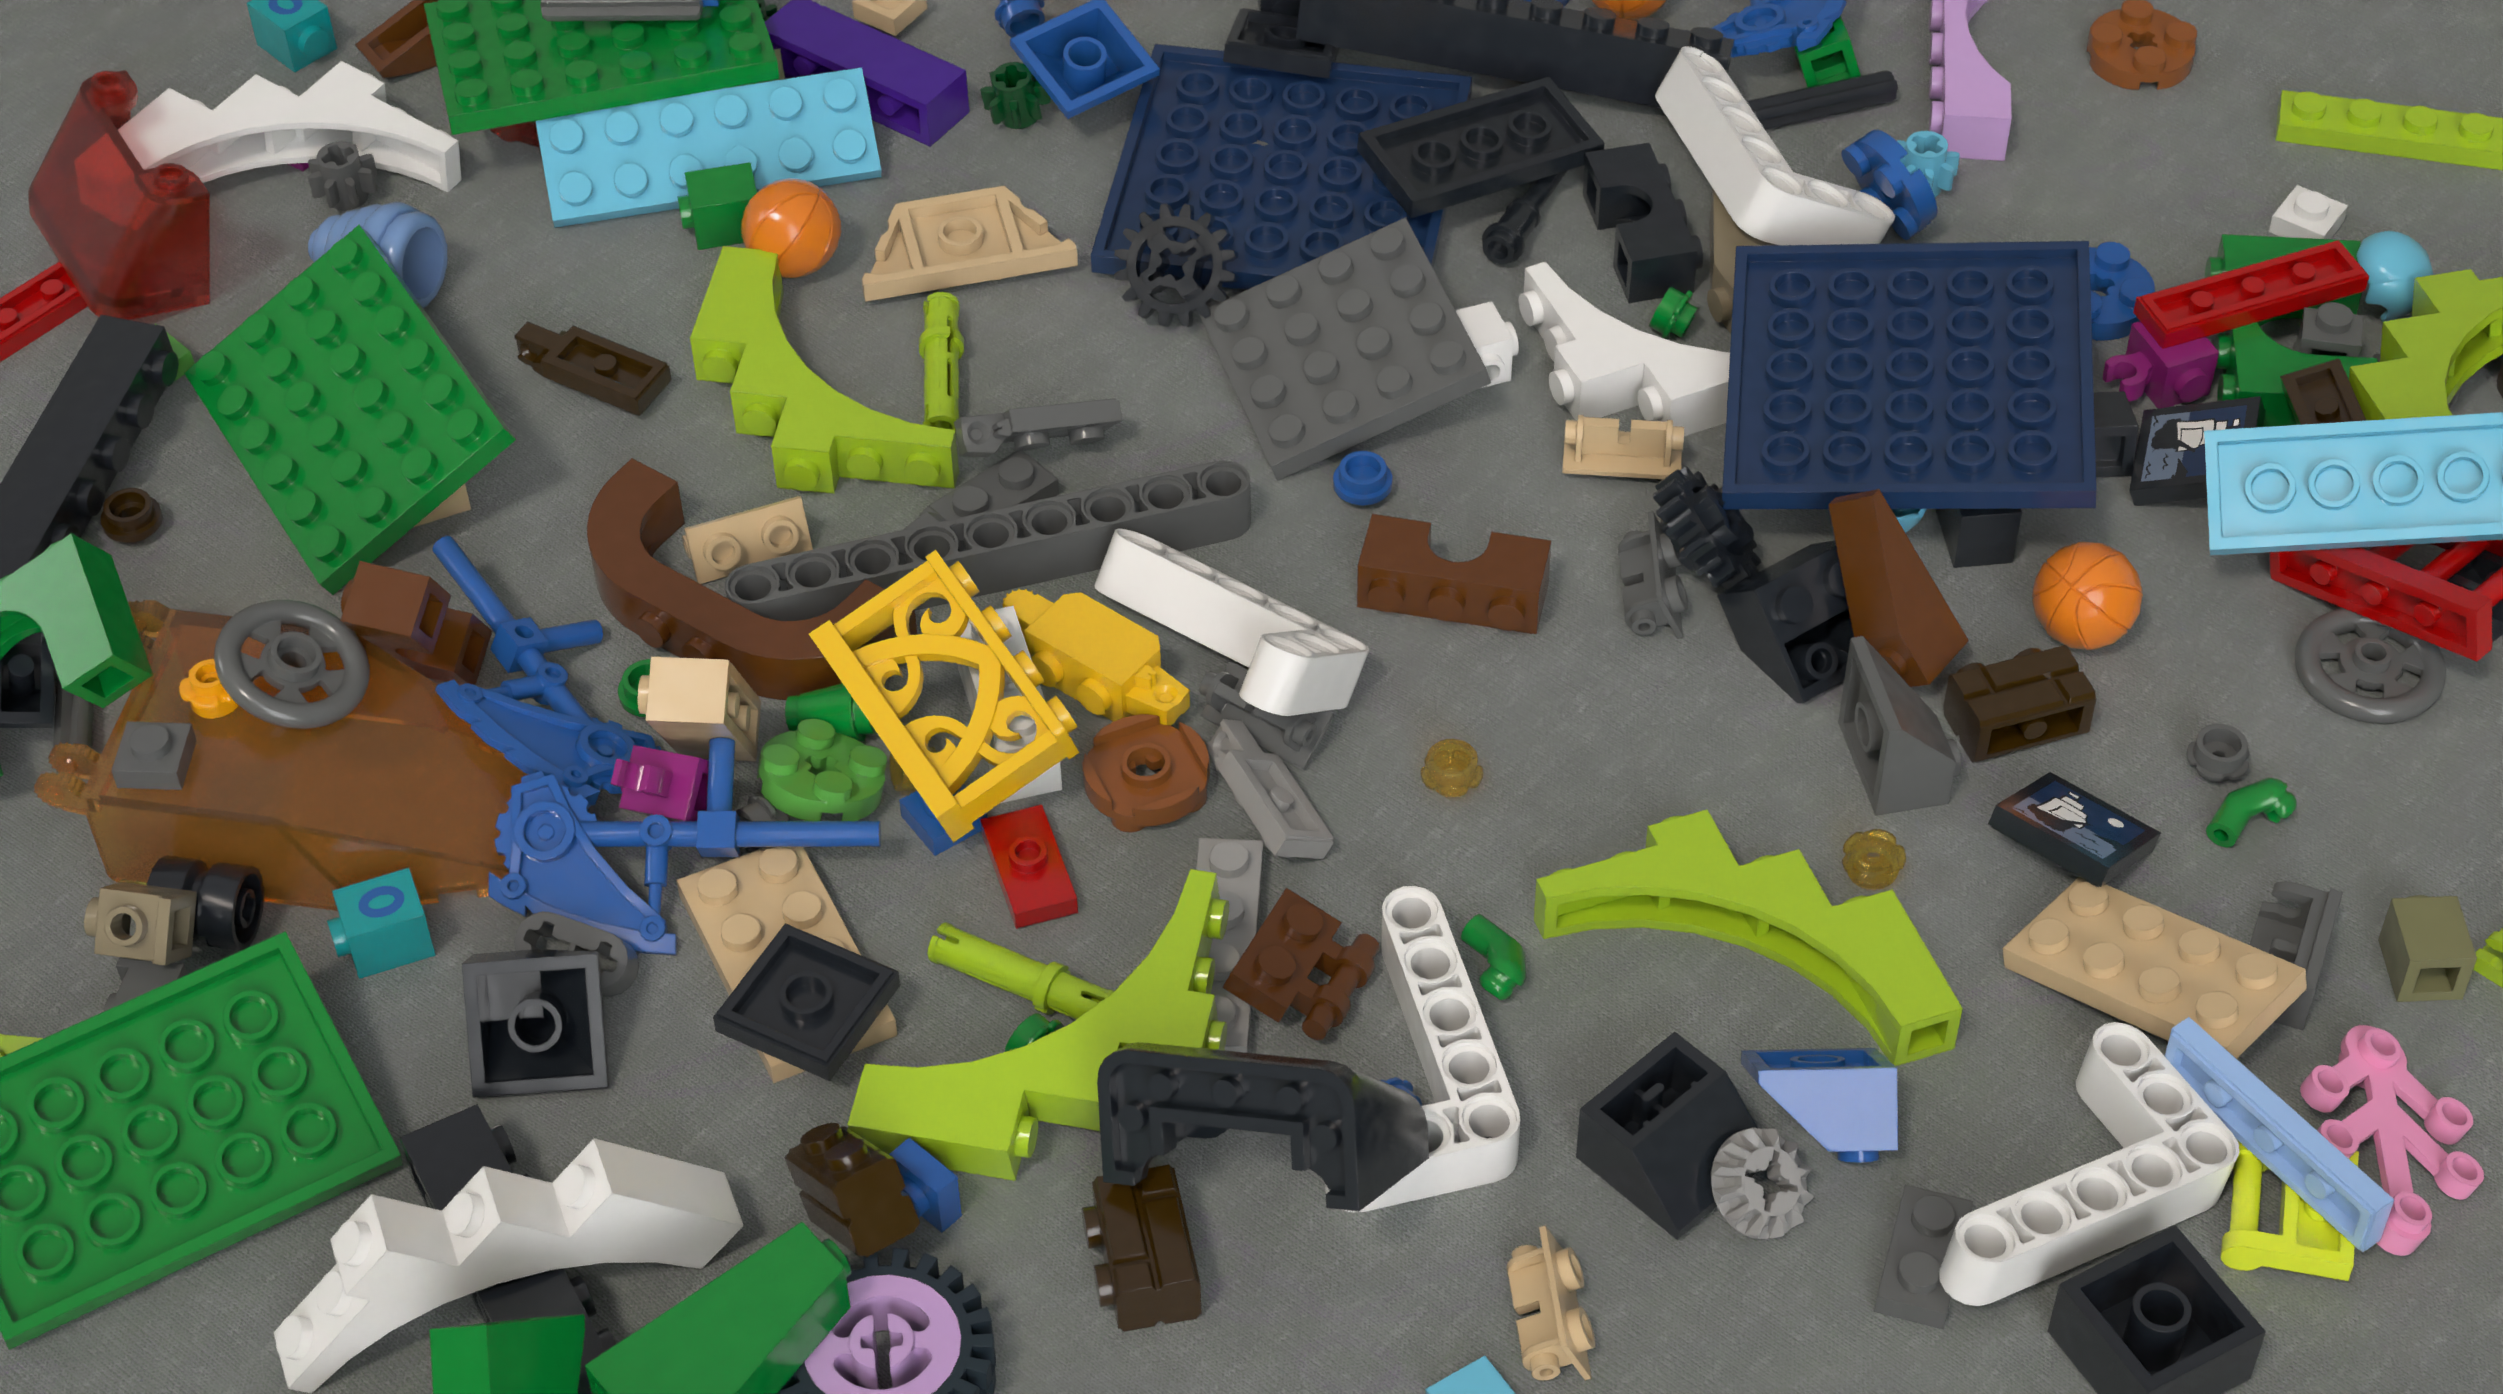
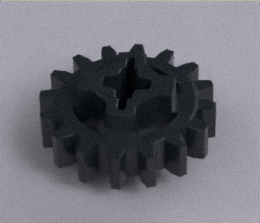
M1161 204L1160 219L1155 220L1148 213L1142 212L1139 214V218L1144 228L1140 232L1125 228L1123 231L1125 237L1132 242L1129 250H1115L1114 256L1127 261V269L1116 272L1114 277L1118 281L1130 282L1131 288L1124 293L1122 298L1125 302L1129 303L1139 299L1142 301L1138 311L1140 317L1147 319L1157 310L1159 311L1158 321L1160 326L1169 327L1174 315H1178L1183 327H1192L1193 312L1198 311L1206 319L1211 316L1209 308L1211 306L1209 303L1213 299L1223 302L1229 298L1221 287L1224 282L1238 281V275L1226 270V263L1239 258L1238 252L1223 250L1222 244L1227 241L1231 234L1227 229H1220L1215 232L1210 230L1215 220V216L1206 212L1198 221H1194V206L1184 204L1179 216H1175L1170 205ZM1187 228L1200 236L1196 239H1191L1187 243H1180L1175 241L1167 229ZM1148 244L1152 251L1149 267L1141 273V257ZM1171 253L1180 257L1191 255L1182 266L1185 273L1182 279L1171 274L1162 277L1171 266L1168 258ZM1213 259L1212 275L1208 285L1205 287L1201 281L1204 263ZM1166 288L1176 289L1186 302L1168 304L1160 301L1153 295L1157 292H1162Z
M1686 466L1681 470H1675L1655 485L1657 492L1653 494V499L1660 506L1656 513L1661 518V531L1669 537L1678 553L1679 561L1691 572L1695 570L1699 576L1706 573L1712 586L1717 588L1719 585H1722L1725 590L1759 573L1756 566L1761 563V559L1753 551L1757 547L1756 542L1753 540V528L1745 521L1739 509H1723L1725 501L1722 499V487L1718 488L1715 483L1708 486L1701 472L1697 471L1693 474Z

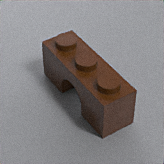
M1372 514L1358 562L1357 607L1491 627L1506 631L1537 634L1549 584L1552 540L1491 532L1488 546L1482 555L1465 562H1453L1440 558L1431 550V522Z
M360 561L354 579H351L346 584L341 598V611L343 614L340 621L351 628L406 673L443 682L455 680L459 685L465 683L476 685L493 632L474 614L448 608L451 594L431 577Z

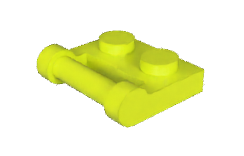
M2238 1141L2240 1152L2233 1166L2230 1231L2226 1232L2222 1237V1262L2232 1269L2241 1271L2255 1270L2260 1266L2348 1281L2354 1266L2355 1246L2283 1181L2281 1187L2279 1235L2258 1231L2262 1172L2270 1169ZM2356 1151L2350 1157V1160L2357 1167L2359 1161V1151Z

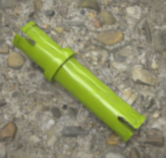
M935 292L927 296V301L924 300L923 302L924 331L919 337V354L924 359L923 425L951 429L956 432L954 422L959 419V359L964 353V337L958 328L960 303L951 293Z
M948 922L942 923L936 929L938 934L946 936V939L943 940L933 935L928 946V959L930 962L944 965L1029 1000L1035 1006L1034 1009L1045 1015H1052L1056 1011L1076 1020L1115 991L1105 989L1071 975L1067 965L1057 961L1046 965L955 928Z

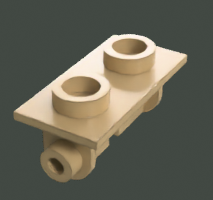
M1578 415V420H1566L1562 473L1665 479L1675 470H1681L1684 427L1673 426V420H1667V422L1631 420L1630 432L1619 431V419Z
M801 496L684 528L686 535L682 536L687 557L692 559L697 583L699 584L727 577L736 568L746 564L813 550Z
M1544 1225L1539 1227L1542 1247L1537 1248L1533 1245H1523L1515 1248L1511 1254L1512 1259L1506 1266L1513 1306L1518 1315L1540 1309L1541 1312L1516 1320L1523 1366L1531 1371L1533 1378L1544 1381L1557 1377L1560 1374V1367L1573 1364L1586 1381L1592 1379L1587 1350L1595 1348V1337L1588 1315L1583 1307H1579L1576 1290L1584 1287L1583 1272L1574 1250L1571 1247L1562 1249L1552 1233Z

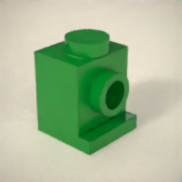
M1841 16L1833 22V26L1817 46L1810 47L1801 52H1798L1797 46H1793L1796 60L1807 87L1861 76L1851 40Z

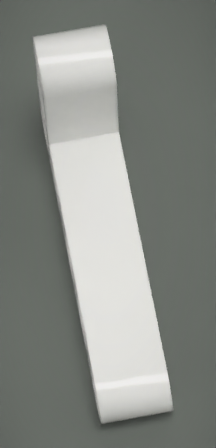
M1689 46L1681 48L1658 88L1655 98L1739 228L1754 238L1776 245L1880 244L1895 219L1893 211L1886 204L1864 192L1794 173L1723 66L1715 58L1705 54L1702 50Z
M1115 529L1094 585L1095 589L1107 597L1248 667L1249 669L1239 692L1240 697L1252 706L1281 716H1294L1346 708L1369 653L1368 646L1361 641L1153 538L1127 529Z
M1403 886L1393 890L1386 896L1382 905L1381 950L1383 960L1435 1100L1433 1104L1421 1106L1425 1111L1428 1124L1429 1159L1359 1212L1494 1183L1507 1178L1515 1170L1518 1161L1520 1113L1441 903L1435 894L1418 886ZM1325 1184V1191L1327 1194L1329 1192V1189Z
M2113 1022L2104 1024L2096 1029L2076 1079V1090L2081 1099L2121 1144L2123 1149L1969 1212L1960 1218L1939 1271L1940 1282L1944 1290L1953 1299L1973 1306L1990 1304L2205 1212L2218 1203L2239 1155V1143L2228 1127L2152 1041L2138 1028L2125 1023Z

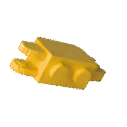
M1020 588L1017 591L1012 590L1010 594H1006V598H1003V608L1014 606L1032 662L1045 682L1042 684L1044 686L1055 687L1079 701L1089 712L1095 715H1103L1113 722L1128 716L1149 714L1159 716L1160 724L1171 726L1190 707V690L1161 668L1158 635L1082 592L1063 594L1055 603L1039 594L1034 595L1033 591H1027V589L1020 590Z

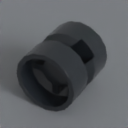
M167 855L158 859L152 868L147 885L197 891L193 942L199 936L205 937L207 945L210 947L241 951L250 947L258 932L264 907L263 878L258 868L218 862L209 869L206 862L199 859Z

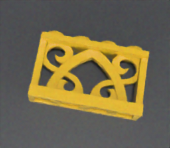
M934 550L925 556L926 562L834 625L828 620L809 633V635L954 843L974 829L972 822L1066 757L1070 760L1080 752L1069 736V733L1078 726L1060 699L1054 696L1047 702L1036 689L1037 686L1045 682L1043 677L1024 650L1015 656H1012L1003 642L1012 637V635L993 607L990 605L980 612L971 599L980 591L959 561L948 567L938 552ZM932 597H939L950 603L951 614L946 621L934 623L931 618L932 611L928 608L920 621V628L923 634H910L909 619L914 609ZM968 621L985 644L961 637ZM894 624L897 637L859 648ZM920 661L957 663L979 670L978 694L968 727L956 719L936 715L918 718L905 726L901 723L900 719L914 707L923 688L924 674ZM907 663V684L898 691L885 689V682L889 677L899 675L903 678L902 671L898 665ZM1005 672L1022 696L1004 698ZM1021 715L1028 716L1036 723L1037 732L1035 739L1016 753L1000 752L989 745L993 735L1000 740L1010 742L1022 738L1019 733L1012 732L1009 729L1010 723L1015 717ZM939 732L949 733L960 739L959 744L955 747L946 738V746L937 753H932L928 750V743L931 737ZM982 758L995 766L992 770L953 796L969 778Z

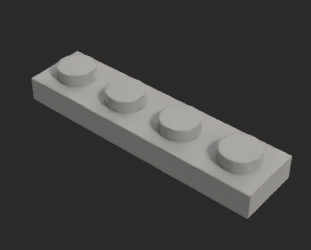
M1199 838L1196 870L1217 873L1220 899L1229 901V916L1224 938L1222 940L1213 938L1208 958L1215 959V974L1210 994L1215 995L1218 1021L1227 1022L1225 1051L1248 1053L1252 1006L1222 987L1258 932L1264 859L1263 840Z

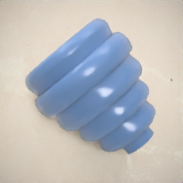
M405 203L373 204L345 212L342 215H333L326 218L319 225L318 229L313 231L308 242V253L314 263L336 242L345 237L357 225H360L378 244L422 308H425L437 296L444 281L447 268V243L444 231L433 216L420 212L417 208Z

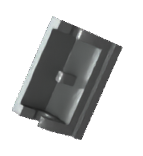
M2282 881L2274 884L2272 895L2281 900L2293 901L2300 908L2293 909L2279 903L2262 901L2250 946L2306 969L2307 989L2274 1021L2275 1023L2303 1030L2316 991L2343 892L2331 888L2329 892L2298 883Z

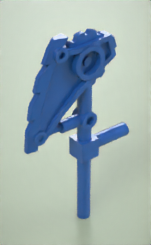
M1750 0V6L1743 8L1744 10L1739 13L1734 12L1727 17V20L1712 27V29L1720 31L1725 38L1735 39L1731 58L1759 55V53L1765 52L1770 53L1797 46L1798 52H1801L1821 43V40L1833 26V22L1841 16L1847 2L1846 0Z
M445 536L437 540L433 545V553L495 633L490 650L508 673L524 671L528 677L506 680L501 683L500 687L489 689L480 688L469 683L459 686L455 680L438 684L435 691L458 717L471 724L470 729L486 744L504 753V758L522 772L529 775L543 771L545 776L554 773L559 784L568 786L571 789V795L580 793L590 805L596 804L600 790L605 789L609 794H622L621 787L611 785L616 759L630 762L633 745L661 750V747L655 745L652 735L625 730L622 728L623 725L610 720L607 723H603L598 718L590 717L565 685L568 679L567 671L557 663L548 662L543 656L544 653L600 643L603 638V629L600 622L588 620L539 629L531 617L515 620L453 537ZM533 698L540 704L550 705L553 711L519 700Z
M712 738L709 741L707 811H698L697 821H669L664 816L657 814L650 815L643 821H598L595 813H588V808L591 805L580 793L571 795V789L568 786L559 784L554 773L545 776L543 771L521 777L520 784L511 786V799L506 803L509 809L504 814L499 813L495 828L500 831V836L494 839L495 847L499 855L506 856L503 864L509 870V874L505 875L501 880L489 872V897L526 918L527 909L532 914L542 911L556 913L612 933L631 945L635 952L676 956L678 937L676 934L668 933V923L661 917L662 888L667 886L668 851L672 847H696L701 857H739L740 847H880L881 822L741 821L737 812L732 811L735 741L730 738ZM595 847H646L644 885L649 887L648 904L623 882Z

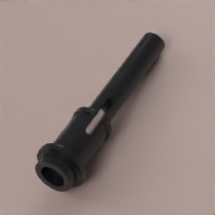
M1567 171L1533 181L1523 197L1514 199L1512 203L1510 202L1499 221L1490 224L1485 229L1482 235V248L1489 260L1497 264H1507L1521 257L1525 249L1524 241L1534 227L1536 228L1540 223V209Z

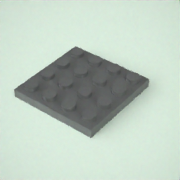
M1406 217L1209 307L1211 316L1206 319L1200 315L1209 338L1277 481L1491 384L1483 361Z

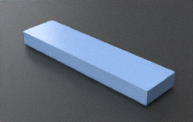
M2190 1017L2171 1029L2165 1057L2228 1127L2235 1138L2358 1250L2360 1249L2362 1252H2365L2379 1242L2394 1199Z

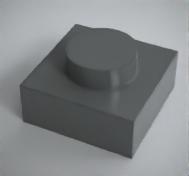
M127 721L111 770L117 788L182 790L197 742L192 724Z

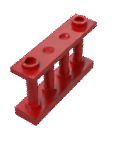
M2503 540L2430 543L2445 549V551L2420 571L2395 561L2415 544L2375 546L2368 551L2357 547L2269 552L2270 576L2274 581L2478 662L2492 650V608L2503 599V567L2473 591L2447 582V580L2484 550L2503 557Z

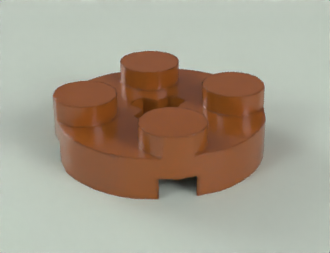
M2126 0L2123 2L2121 9L2109 11L2094 21L2090 27L2086 53L2089 51L2091 55L2089 64L2092 70L2103 80L2115 86L2139 90L2141 82H2158L2157 90L2166 89L2182 82L2191 72L2195 56L2197 29L2191 23L2181 21L2171 14L2154 9L2153 5L2146 0Z
M1140 714L1118 719L1103 727L1093 738L1094 747L1087 755L1086 753L1084 755L1082 763L1083 780L1087 797L1098 811L1111 818L1113 826L1118 830L1132 833L1142 830L1145 826L1171 823L1189 813L1200 810L1206 804L1207 786L1210 778L1209 753L1200 735L1191 727L1179 722V729H1176L1170 725L1160 724V717L1157 715ZM1146 764L1150 770L1161 769L1156 774L1150 776L1136 774V767Z

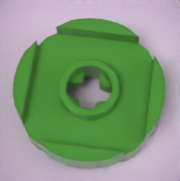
M805 719L798 724L796 731L781 733L766 742L760 753L757 779L760 777L763 781L761 793L764 798L775 808L790 816L805 821H821L822 812L831 814L843 813L841 821H857L873 813L881 802L885 783L887 756L877 747L865 745L849 736L836 733L834 727L826 721Z

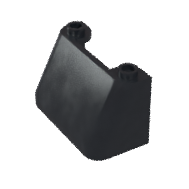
M1137 1042L1126 1044L1107 1056L1099 1067L1097 1086L1103 1182L1135 1186L1147 1178L1149 1164L1152 1159L1158 1155L1164 1156L1176 1148L1177 1143L1185 1137L1216 1138L1229 1129L1290 1135L1292 1170L1306 1171L1311 1169L1323 1179L1328 1187L1326 1208L1359 1212L1429 1159L1428 1124L1425 1111L1419 1102L1406 1091L1338 1062Z

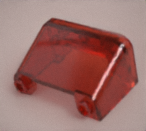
M126 70L116 72L101 71L82 82L28 189V206L31 217L88 308L98 317L105 315L133 320L210 304V193L200 178L182 165L166 163L152 169L144 170L118 132V129L131 119V109L138 102L137 86Z

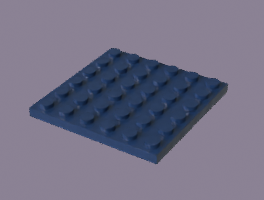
M1162 44L1154 45L1151 58L1160 68V75L1142 84L1090 255L1091 272L1114 275L1120 270L1127 269V261L1114 256L1115 250H1129L1132 242L1125 237L1123 231L1125 228L1140 232L1144 228L1139 218V214L1142 212L1148 213L1155 220L1160 219L1161 204L1170 205L1175 216H1179L1184 204L1192 205L1195 212L1194 221H1198L1203 214L1208 212L1215 216L1213 226L1210 229L1212 232L1220 229H1227L1230 232L1231 236L1222 244L1223 250L1238 252L1239 258L1226 263V270L1238 275V281L1224 282L1222 287L1248 290L1405 217L1434 269L1447 208L1410 218L1357 151L1358 136L1360 132L1470 100L1472 77L1333 62L1332 71L1328 79L1223 62L1224 51ZM1260 140L1268 144L1263 146L1260 144L1253 143ZM1187 228L1167 229L1175 241L1180 243H1187L1191 239H1196L1200 236ZM1148 244L1141 257V273L1149 267L1152 251ZM1171 253L1168 256L1171 266L1162 277L1171 274L1182 279L1185 276L1182 266L1191 255L1180 257ZM1213 259L1204 263L1201 277L1204 285H1208L1210 281Z
M2089 241L1736 246L1722 499L1725 501L1723 509H1829L1828 504L1835 497L1880 489L1891 509L2096 508Z

